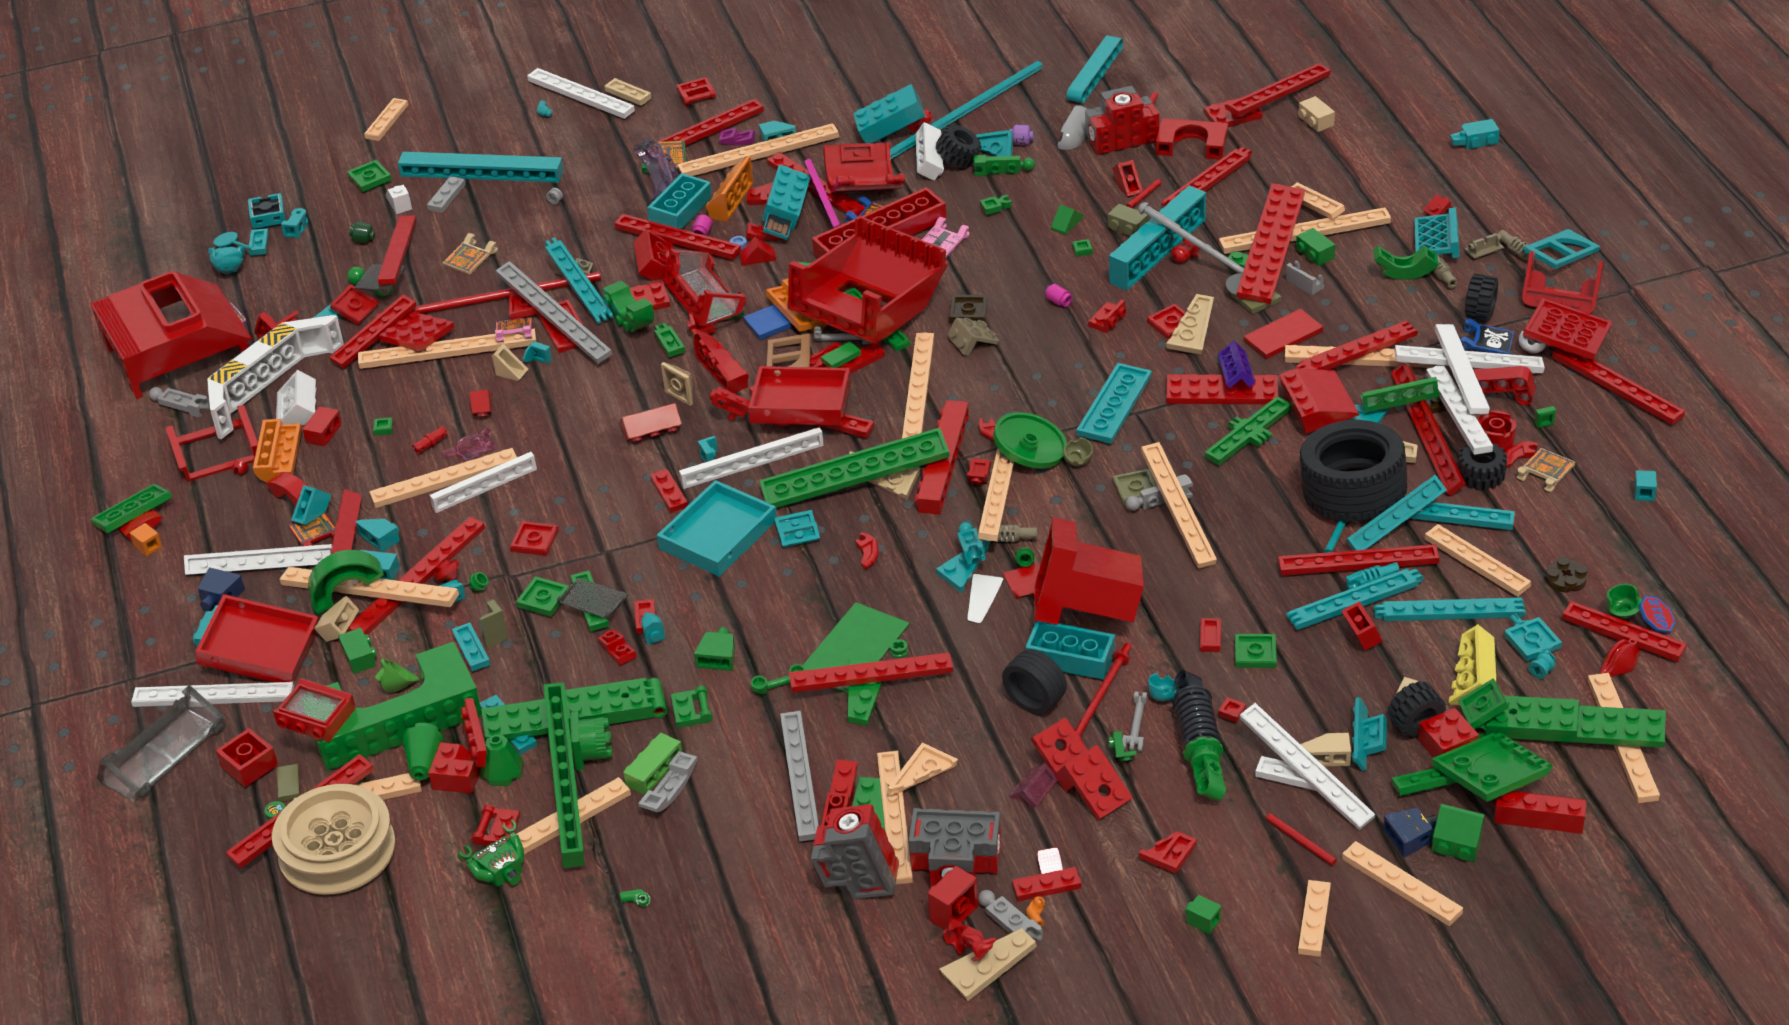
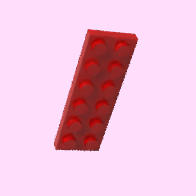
M1167 374L1166 404L1266 405L1278 396V375H1253L1255 383L1251 387L1240 379L1230 388L1226 384L1224 375Z

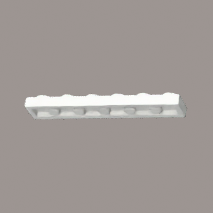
M533 453L524 454L431 494L433 510L438 513L537 470Z

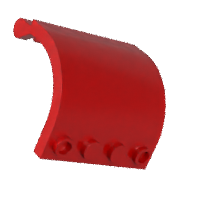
M890 142L823 146L825 174L831 192L901 189L902 184L905 182L904 173L893 175Z

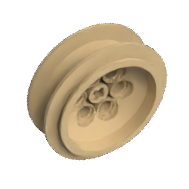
M352 784L326 785L300 795L282 810L275 821L272 831L273 847L278 856L279 866L284 877L295 887L314 894H338L363 886L384 870L395 850V834L390 824V816L386 804L373 791Z

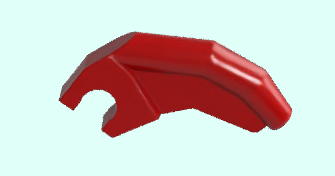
M980 418V434L994 441L993 432L996 426L994 420L990 419L989 423H984L983 418Z
M1530 441L1519 442L1505 451L1507 454L1506 468L1512 466L1518 458H1532L1538 449V443Z
M861 532L860 540L856 539L855 542L856 547L864 553L861 565L864 569H867L875 563L879 556L878 542L870 534Z

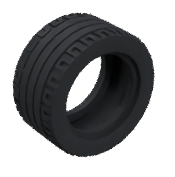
M1367 420L1335 422L1313 432L1300 448L1303 497L1315 512L1324 517L1341 521L1373 519L1404 498L1407 493L1405 444L1393 429L1384 424ZM1349 469H1365L1360 471H1344Z

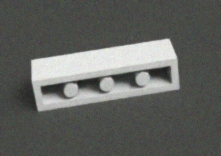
M924 122L915 134L917 173L935 181L944 170L943 158L938 154L935 147L941 135V130Z

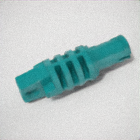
M1395 562L1383 567L1373 566L1363 571L1360 570L1346 577V587L1352 589L1399 572V566Z

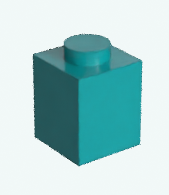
M1636 470L1634 479L1635 500L1655 501L1657 490L1656 471Z

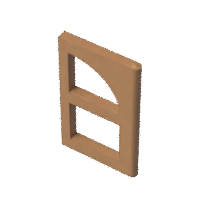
M802 334L768 340L767 366H773V363L797 360L788 367H810L811 335ZM801 343V351L774 355V347ZM779 370L774 371L776 374L781 373Z

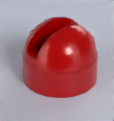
M235 460L232 470L234 474L243 475L249 466Z

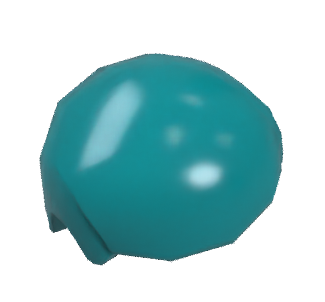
M1157 673L1149 676L1148 691L1150 696L1157 701L1173 700L1177 692L1175 680L1171 679L1169 675H1166L1165 678H1160Z

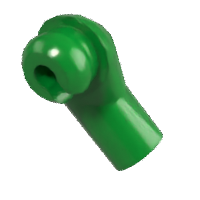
M641 889L620 892L621 903L633 901L641 907H645L650 903V896Z

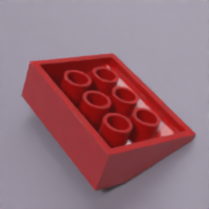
M1296 368L1279 374L1282 390L1288 402L1292 404V409L1306 434L1326 425L1359 416V412L1335 370Z

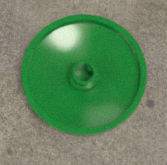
M1024 412L1006 414L997 421L993 432L994 442L998 449L1006 457L1023 466L1039 469L1050 468L1059 464L1064 458L1063 449L1067 445L1065 436L1058 427L1040 416Z

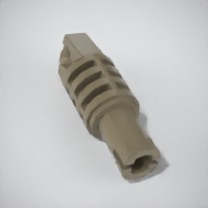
M1501 230L1499 232L1502 237L1500 241L1507 246L1509 251L1528 262L1529 254L1525 253L1522 248L1529 244L1519 237H1513L1505 230Z
M1437 255L1439 265L1432 270L1439 280L1444 281L1449 288H1455L1458 280L1452 275V269Z
M1001 525L998 540L994 542H1018L1020 539H1038V528Z

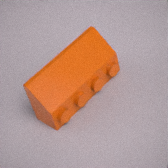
M746 156L732 168L725 180L720 184L719 189L714 193L712 199L707 203L706 210L711 219L728 222L748 190L754 184L751 156Z

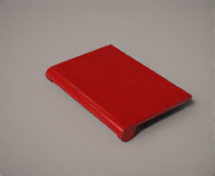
M1040 563L1003 573L1015 599L1034 594V586Z

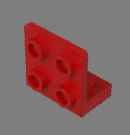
M297 310L278 323H275L271 316L262 312L258 316L254 334L261 339L281 323L297 321L299 312Z

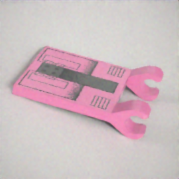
M939 217L935 226L922 240L946 249L947 257L964 238L969 236L970 233L967 231L969 227L962 225L958 234L945 230L947 224L944 223L946 218Z

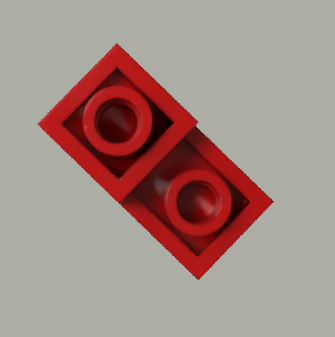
M155 510L148 511L132 519L119 530L131 540L129 532L144 523L151 528H155L162 517Z
M615 629L607 631L604 635L598 637L602 647L617 664L622 665L637 657L636 651L625 642L624 636Z

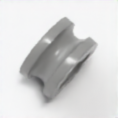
M552 188L546 194V198L551 204L557 205L563 199V194L559 189Z

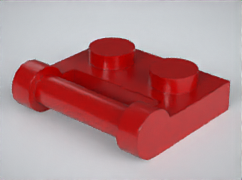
M707 77L676 85L677 92L685 106L699 100L716 98L715 90Z
M485 805L482 809V818L477 831L472 835V842L477 845L489 846L504 836L510 838L509 834L503 831V823H505L507 829H512V819L517 827L521 817L520 811L499 809L491 805ZM490 818H495L490 834L484 835Z

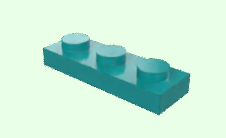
M471 623L452 629L453 636L471 672L490 665V660Z

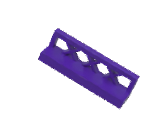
M1235 340L1218 353L1226 384L1231 388L1242 379L1251 387L1255 383V379L1246 351Z

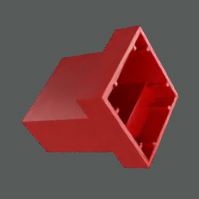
M1053 517L1034 586V620L1058 625L1062 607L1134 623L1144 588L1141 556L1077 542L1076 522Z

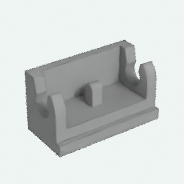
M1295 261V267L1291 263L1286 265V281L1310 295H1314L1324 288L1322 275H1318V280L1310 276L1308 273L1300 270V263L1298 261Z

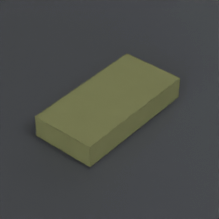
M298 764L277 767L279 801H289L299 797L300 777Z

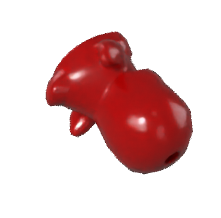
M924 109L925 117L907 125L912 133L916 132L924 122L929 124L932 121L933 116L929 110Z
M1183 238L1184 244L1175 246L1171 251L1173 260L1176 263H1183L1191 256L1198 258L1200 248Z

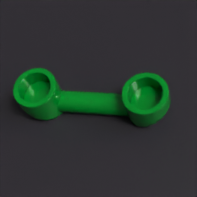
M795 664L790 667L789 672L804 671L805 667L801 664ZM789 675L768 682L763 676H755L751 680V688L758 694H765L769 689L789 684Z

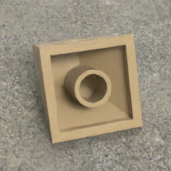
M665 362L661 363L665 392L689 406L693 405L691 374L677 366Z

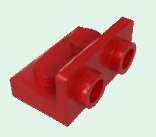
M1120 300L1117 305L1106 302L1088 321V327L1108 333L1125 316V300Z

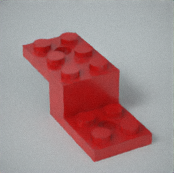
M1066 717L1031 739L1064 791L1067 792L1075 787L1097 821L1133 798L1099 746L1096 745L1087 750ZM1056 741H1060L1064 744L1063 751H1060L1056 748ZM1099 787H1105L1108 791V796H1102L1099 793Z

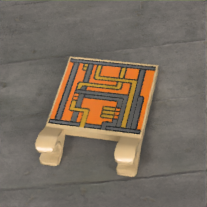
M468 233L464 242L443 262V265L470 275L490 254L498 251V248L494 247L496 242L489 241L484 250L474 246L477 242L473 239L475 235Z
M1541 448L1524 466L1518 468L1519 475L1517 479L1524 481L1530 472L1545 478L1547 486L1544 490L1552 492L1557 483L1575 466L1576 462Z

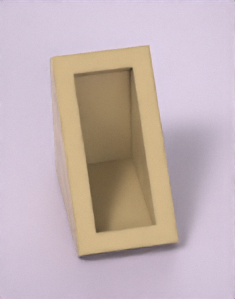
M504 344L492 355L497 376L519 381L528 370Z

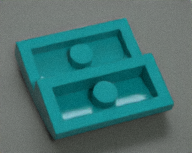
M812 510L774 518L783 548L820 540Z

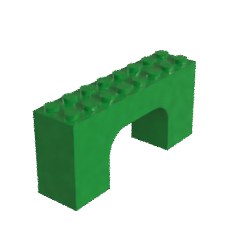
M454 641L416 654L422 685L418 689L370 707H356L330 742L312 737L326 771L347 764L359 754L366 758L402 745L405 729L407 727L409 729L415 727L416 723L435 725L438 727V731L463 723L461 707H464L465 699L473 698L477 716H482L477 688ZM338 682L327 685L328 687L342 691ZM308 692L300 702L304 715L325 721L337 707L331 703L330 698L323 696L321 700H316L311 692Z

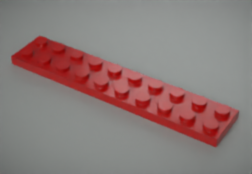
M1271 184L1237 289V298L1267 304L1272 303L1303 203L1305 189Z

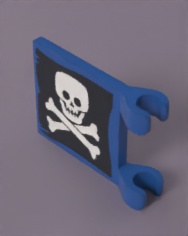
M1466 319L1464 331H1476L1474 341L1468 337L1461 338L1464 350L1475 349L1498 354L1510 353L1514 331L1482 325L1472 319Z

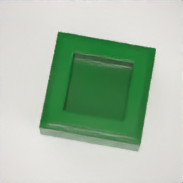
M1089 239L1072 242L1076 257L1093 254V248Z
M1550 406L1536 410L1534 422L1536 428L1555 424V407Z
M391 417L374 419V436L392 434L393 419Z

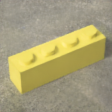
M1478 624L1462 634L1458 656L1461 658L1455 667L1457 678L1452 682L1451 687L1454 693L1449 697L1448 702L1451 705H1460L1459 699L1492 678L1496 681L1494 637Z

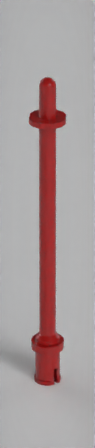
M1125 643L1121 650L1113 652L1112 658L1114 663L1075 729L1081 741V735L1121 665L1125 666L1129 663L1130 643Z

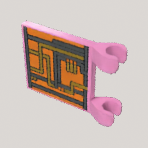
M531 317L496 322L495 334L497 342L504 341L503 334L524 332L525 338L532 337Z

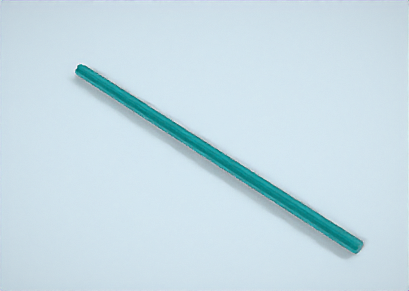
M1039 61L1032 63L930 125L939 130L945 128L1043 68L1042 63ZM914 134L890 148L891 159L915 146L916 135Z

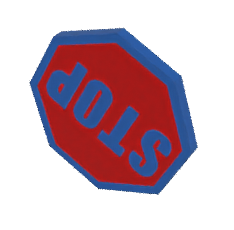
M1644 596L1639 604L1643 619L1656 631L1670 633L1676 623L1671 609L1658 597Z

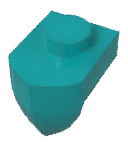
M533 341L525 350L523 361L530 362L534 359L549 364L552 361L550 346Z
M645 612L641 623L646 644L649 645L665 640L664 625L661 619L653 613Z

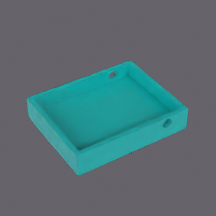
M715 480L657 534L659 550L720 577L775 523L774 518L777 517L776 506Z

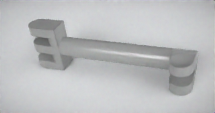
M816 326L814 330L815 341L863 340V345L872 344L849 333L822 334L820 326Z
M1138 691L1134 692L1136 707L1130 736L1123 735L1124 750H1126L1127 744H1130L1129 751L1134 750L1135 745H1138V752L1143 751L1144 737H1138L1144 705L1147 701V692H1143L1142 696H1139Z

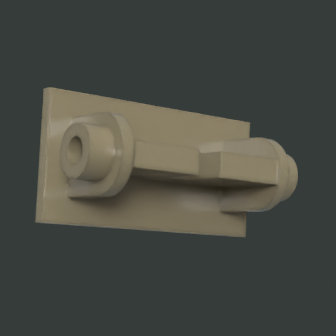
M1493 233L1486 236L1485 240L1481 238L1471 241L1464 250L1473 259L1504 249V246L1499 243L1502 239L1501 235Z

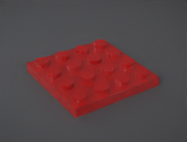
M1542 298L1525 327L1523 336L1528 337L1530 340L1543 342L1551 347L1555 346L1563 349L1567 353H1575L1582 358L1594 360L1611 328L1612 322Z

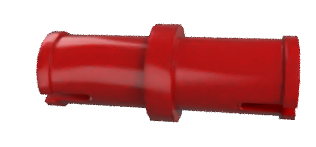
M440 426V428L432 433L425 434L423 439L412 444L414 452L419 455L430 446L434 447L438 441L448 436L446 428Z

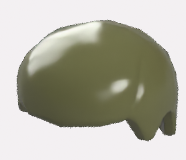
M1082 437L1077 441L1070 440L1063 449V457L1067 463L1076 467L1086 465L1093 454L1092 444Z

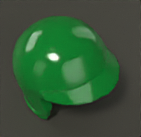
M1619 584L1608 590L1606 606L1612 616L1619 619H1629L1640 610L1639 604L1642 599L1639 597V592L1634 585Z

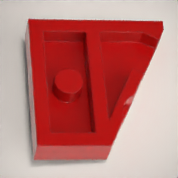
M772 183L749 189L747 205H766Z
M1177 831L1169 835L1168 838L1156 842L1155 847L1147 851L1145 849L1140 850L1139 858L1176 874L1196 847L1197 839Z

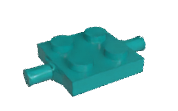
M1516 613L1512 614L1510 620L1515 626L1504 630V637L1525 661L1535 659L1540 653H1545L1555 662L1556 657L1551 652L1562 648L1561 640L1540 617L1523 621Z

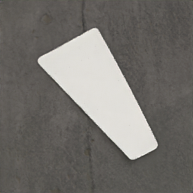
M973 574L967 618L969 621L982 622L1001 586L1003 578Z

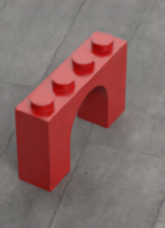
M1162 118L1156 139V155L1173 156L1175 145L1179 141L1187 138H1196L1206 142V159L1220 160L1223 158L1228 138V123Z

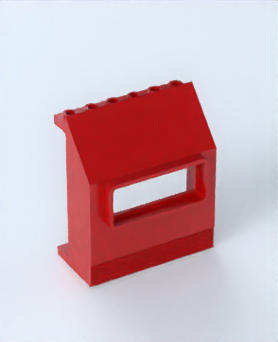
M858 216L855 218V234L808 266L795 261L789 263L788 309L877 344L927 307L949 264L946 261V249ZM846 288H856L862 292V300L842 291ZM881 300L884 301V302H887V304H886L885 306H883L882 308H881Z
M175 271L153 277L90 304L107 350L109 352L115 351L120 359L130 389L136 400L143 397L139 383L234 346L241 350L242 353L250 347L249 340H252V337L217 284ZM183 300L191 316L168 324L160 309Z

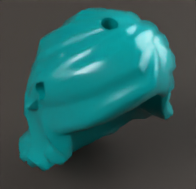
M239 246L238 248H208L211 264L222 274L237 272L244 260L243 255L246 251L244 246Z

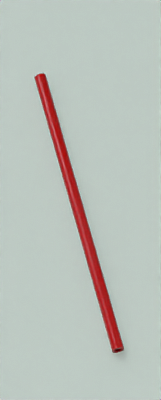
M600 272L585 274L590 282L601 280ZM565 278L536 283L537 286L543 287L544 291L570 286ZM510 288L417 306L410 313L418 312L425 314L504 299L517 292Z

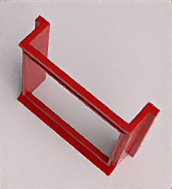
M240 405L237 406L240 419L233 420L232 424L234 429L242 427L252 455L236 460L249 464L255 460L258 441L245 406ZM173 426L165 427L179 470L184 471L187 482L232 469L235 460L193 473L188 471L180 445L216 435L215 426L176 437Z

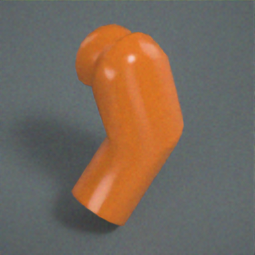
M1038 896L1030 902L1026 914L1030 920L1033 919L1042 927L1044 921L1040 914L1044 909L1045 900Z

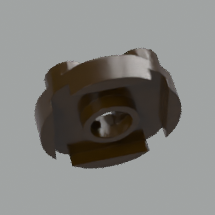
M1559 557L1557 561L1548 566L1546 579H1548L1549 586L1559 592L1568 593V590L1573 589L1576 592L1586 585L1587 567L1576 561L1569 560L1567 557Z

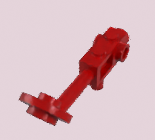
M720 387L717 390H712L709 397L712 400L711 404L729 411V420L734 421L737 415L744 418L746 413L749 414L750 400ZM774 424V425H777L778 427H784V426H789V425H791V424Z

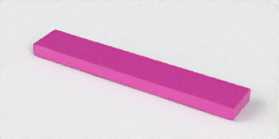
M809 158L804 162L833 227H838L840 223L817 171Z

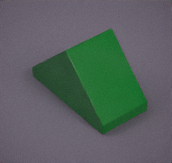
M1059 205L1051 225V230L1066 235L1084 218V214L1069 207Z

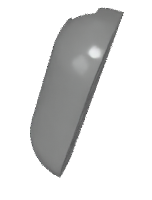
M1076 105L1061 129L1063 136L1061 142H1058V149L1070 150L1082 144L1086 137V107Z

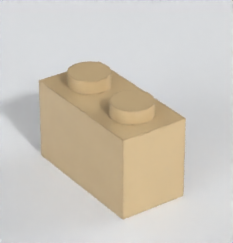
M1316 96L1299 102V117L1317 132L1334 126L1335 111Z

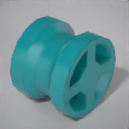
M1540 653L1529 664L1528 668L1534 677L1544 679L1548 672L1555 668V662L1549 655Z

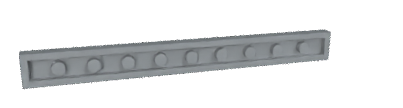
M510 261L496 270L497 275L597 364L612 355L610 348Z

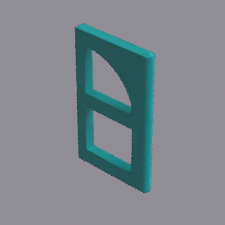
M1566 229L1523 247L1522 250L1527 254H1530V251L1536 252V259L1557 269L1598 252L1600 246L1574 231ZM1561 243L1575 244L1585 247V249L1575 252ZM1549 246L1566 257L1555 260L1539 250Z

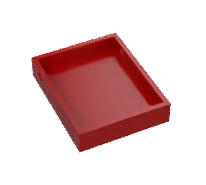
M759 366L748 407L750 423L842 425L851 385L850 368ZM779 370L781 373L776 374L774 371Z
M223 594L195 651L196 664L275 683L293 682L294 684L317 634L314 628L318 623V616Z

